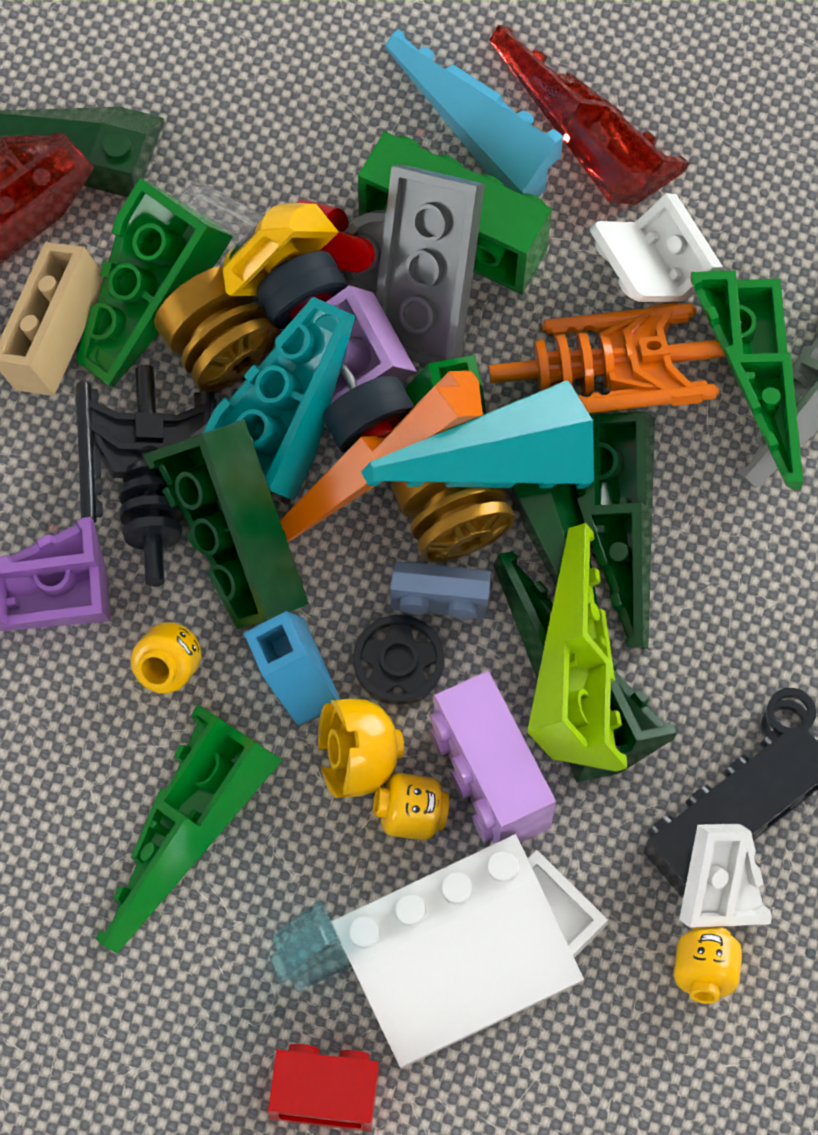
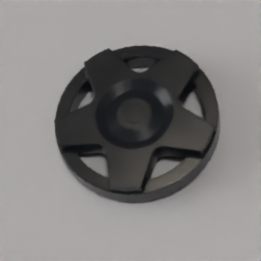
M407 615L386 616L371 623L357 639L353 653L354 672L362 688L377 701L394 705L418 702L429 695L441 679L444 669L443 646L436 632L425 622ZM389 627L387 637L384 640L370 639L376 632ZM411 628L424 634L429 641L416 642L413 639ZM361 660L374 668L369 679L364 674ZM436 663L434 673L427 682L423 670ZM395 687H400L406 694H392L388 692Z

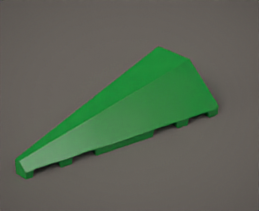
M736 271L691 272V284L785 485L793 490H801L804 481L791 353H788L781 279L737 280Z
M197 704L191 715L197 724L187 746L178 745L174 758L180 763L167 788H160L131 855V858L137 864L127 888L118 886L113 900L119 904L116 914L105 932L99 931L96 937L99 943L117 954L283 761L199 704Z

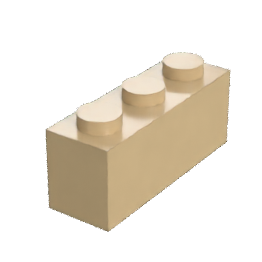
M45 242L0 338V372L17 391L55 396L85 329L90 308L98 300L104 277L99 276L101 269L85 247Z

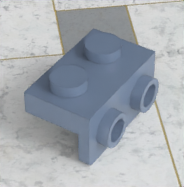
M399 561L395 564V570L392 572L390 609L401 610L404 613L414 615L431 613L449 615L463 620L474 618L487 619L491 573L488 570Z

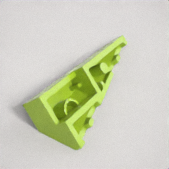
M587 523L568 528L527 733L551 759L617 772L627 769V758L625 754L619 752L615 745L613 730L622 726L620 712L616 710L610 711L611 682L615 681L605 611L598 609L594 600L593 587L601 583L600 573L598 569L590 568L589 566L590 542L594 540V532Z

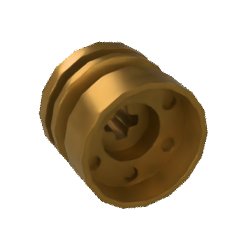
M223 266L202 272L179 286L166 298L157 310L154 319V325L158 333L173 353L182 355L180 360L186 372L191 373L192 379L199 390L205 392L222 390L245 378L244 375L253 365L259 366L276 347L275 337L280 334L279 329L267 318L263 307L252 303L253 296H230L226 293Z
M391 481V488L403 515L408 518H415L410 524V532L413 538L418 540L417 548L422 559L428 562H444L474 553L495 542L507 533L514 524L515 515L511 506L505 503L506 495L502 488L446 487L445 482H424L419 487H407L406 482Z

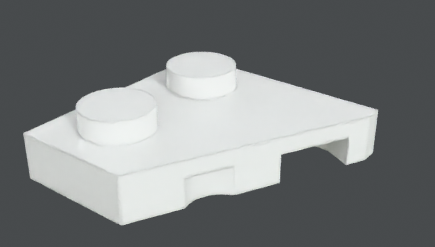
M741 824L697 825L679 918L680 921L690 928L771 924L772 916L770 909L763 905L759 887L764 883L760 867L756 865L754 860L756 850L750 830Z

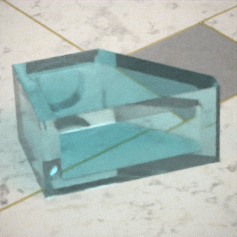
M321 901L309 907L271 937L277 949V952L269 955L281 983L291 980L298 992L352 967L331 922L332 920Z

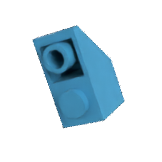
M285 611L244 632L263 678L297 726H302L320 717L324 704L331 703L330 700L340 699L305 618Z

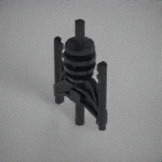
M140 365L135 368L137 412L119 413L98 404V389H91V383L86 380H81L76 384L75 411L78 430L81 519L91 517L94 523L97 522V517L103 516V503L97 498L102 493V486L97 483V480L101 478L102 460L113 478L123 479L124 484L120 488L119 500L122 504L119 508L120 521L124 525L122 534L129 546L144 550L145 584L156 587L165 583L163 549L171 547L180 541L183 531L181 521L184 519V515L179 506L171 508L162 492L163 489L168 487L158 467L152 470L149 468L143 454L203 434L214 409L217 407V399H215V391L205 392L199 390V392H194L193 395L194 408L177 415L156 413L154 368L150 365Z

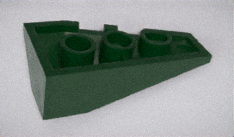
M124 107L0 110V164L128 198L140 178L144 180L164 125V118Z

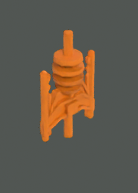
M678 302L650 305L648 308L544 319V323H541V329L546 334H552L553 338H555V351H547L544 339L534 341V360L488 365L491 384L536 379L538 392L550 388V384H560L567 380L573 387L572 380L580 379L583 394L592 395L583 397L580 394L578 397L588 413L667 404L673 406L702 403L703 400L716 399V395H719V388L715 387V384H707L706 380L690 382L672 363L723 358L725 354L718 339L667 344L666 335L671 324L687 323L689 318H693L694 314H696V306H693L692 303L678 304ZM591 330L599 333L598 349H591L588 334L584 333L585 331ZM570 332L577 334L576 350H569L566 335ZM601 375L604 388L610 387L612 391L607 395H601L599 392L593 393L594 376Z

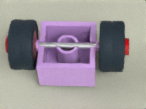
M314 251L295 257L274 269L260 282L256 290L257 297L265 309L270 322L278 329H285L312 297L356 316L331 404L323 414L324 423L332 434L337 447L343 453H346L360 437H387L394 430L393 428L414 407L401 382L417 371L374 292L350 285L347 286V282L339 271L334 258L326 251Z

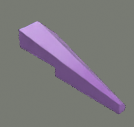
M91 517L77 520L76 525L55 535L48 534L36 540V544L11 556L3 555L0 557V631L111 621L108 574L94 520Z

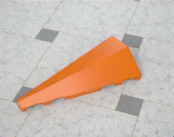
M449 371L393 428L394 430L387 437H360L280 520L287 542L289 543L373 488L374 486H369L361 474V471L369 462L482 416L479 380L472 371Z

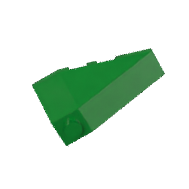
M141 178L115 218L111 234L116 236L108 262L103 261L99 275L104 277L97 304L90 308L76 362L112 387L117 384L159 335L154 325V319L157 310L166 298L194 276L214 268L233 238L231 234L198 211Z

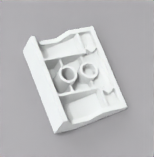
M516 834L331 921L401 1069L584 982L580 969Z

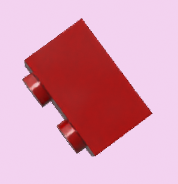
M289 1044L288 1051L276 1049L268 1106L270 1120L372 1132L379 1077V1061H371L370 1054L357 1050H340L339 1057L320 1055L318 1047L306 1044Z

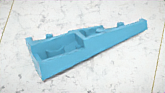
M399 29L395 31L387 41L385 48L487 174L500 180L505 187L520 194L528 193L539 197L545 192L548 169L561 158L563 136L555 129L545 134L531 125L534 122L533 115L525 110L519 113L514 112L503 102L502 96L454 64L446 69L432 61L435 58L432 50L426 46L418 50L405 38L404 32Z

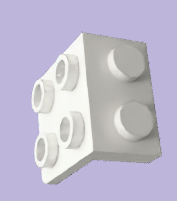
M666 193L636 222L597 221L590 227V232L596 240L595 247L598 253L605 260L609 261L619 277L620 288L628 297L638 302H686L696 293L691 284V272L720 271L723 268L677 194Z

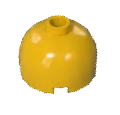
M361 699L330 700L331 703L324 704L322 707L318 726V750L328 749V757L331 763V768L321 766L322 776L327 789L334 798L359 797L374 793L379 787L385 786L395 771L397 759L403 757L404 738L400 729H395L391 718L379 705Z

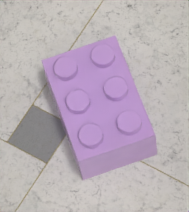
M489 670L435 694L434 712L429 715L433 728L429 729V734L440 756L448 754L455 770L450 772L459 796L462 799L470 797L477 814L473 815L472 819L482 841L486 843L491 840L495 844L516 834L521 843L551 829L556 800Z

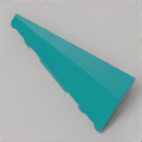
M567 380L373 460L367 464L361 471V474L369 486H377L382 481L406 482L407 487H419L424 482H445L446 487L511 488L516 483H538L539 488H552L556 484H576L577 489H584L594 481L593 419Z

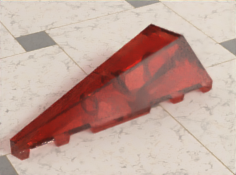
M497 25L489 39L554 129L563 136L565 144L608 202L637 205L686 171L690 163L681 155L677 157L666 156L655 147L658 140L656 136L649 131L644 132L642 135L622 116L623 112L570 72L566 74L555 73L545 65L546 54L539 49H534L531 52L512 34L513 30L510 27Z

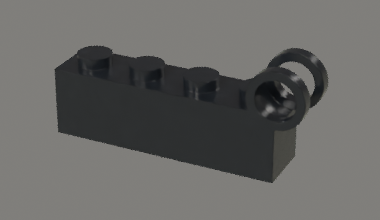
M784 688L772 695L761 720V730L765 737L760 743L764 748L750 760L746 755L736 759L724 770L723 775L726 779L713 789L708 784L702 786L686 800L685 804L688 808L675 819L670 814L665 815L647 831L650 838L647 840L644 854L681 898L684 897L697 825L741 824L751 831L753 841H755L818 791V741L810 733V729L816 719V706L813 699L803 690ZM784 698H795V699L801 701V702L805 705L806 709H805L801 704H799V703H797V702H795V701H792V700H782V699H784ZM779 710L793 711L800 717L802 725L795 728L786 727L776 719L775 712Z

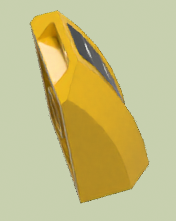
M282 203L273 206L266 212L264 218L228 252L223 265L226 293L230 296H257L256 290L258 285L270 272L295 257L309 252L320 251L338 233V230L317 204Z

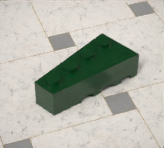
M245 419L143 454L149 468L152 470L158 467L168 487L163 489L162 492L171 508L179 506L191 528L186 533V536L193 549H198L199 552L206 555L211 564L207 574L237 629L266 622L285 611L291 612L309 604L302 579L296 568L285 531L282 528Z

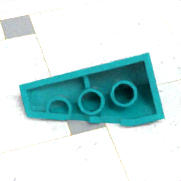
M315 297L310 299L276 338V347L259 366L253 365L244 375L246 381L230 399L224 398L214 409L203 432L205 433L245 419L270 491L294 501L315 459L325 425L323 414L331 404L356 317Z

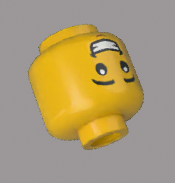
M162 622L151 627L133 648L130 659L132 672L137 681L146 689L158 694H170L181 689L199 668L202 658L201 646L195 634L185 626L175 622Z
M395 773L388 780L385 788L379 787L375 792L373 815L374 817L381 818L383 830L389 836L426 841L431 839L437 830L443 831L447 822L449 794L442 791L439 781L433 777Z
M722 926L693 927L691 931L682 935L677 943L674 965L676 985L682 991L688 993L692 1000L703 1004L716 1003L721 997L732 994L740 983L742 962L740 943Z

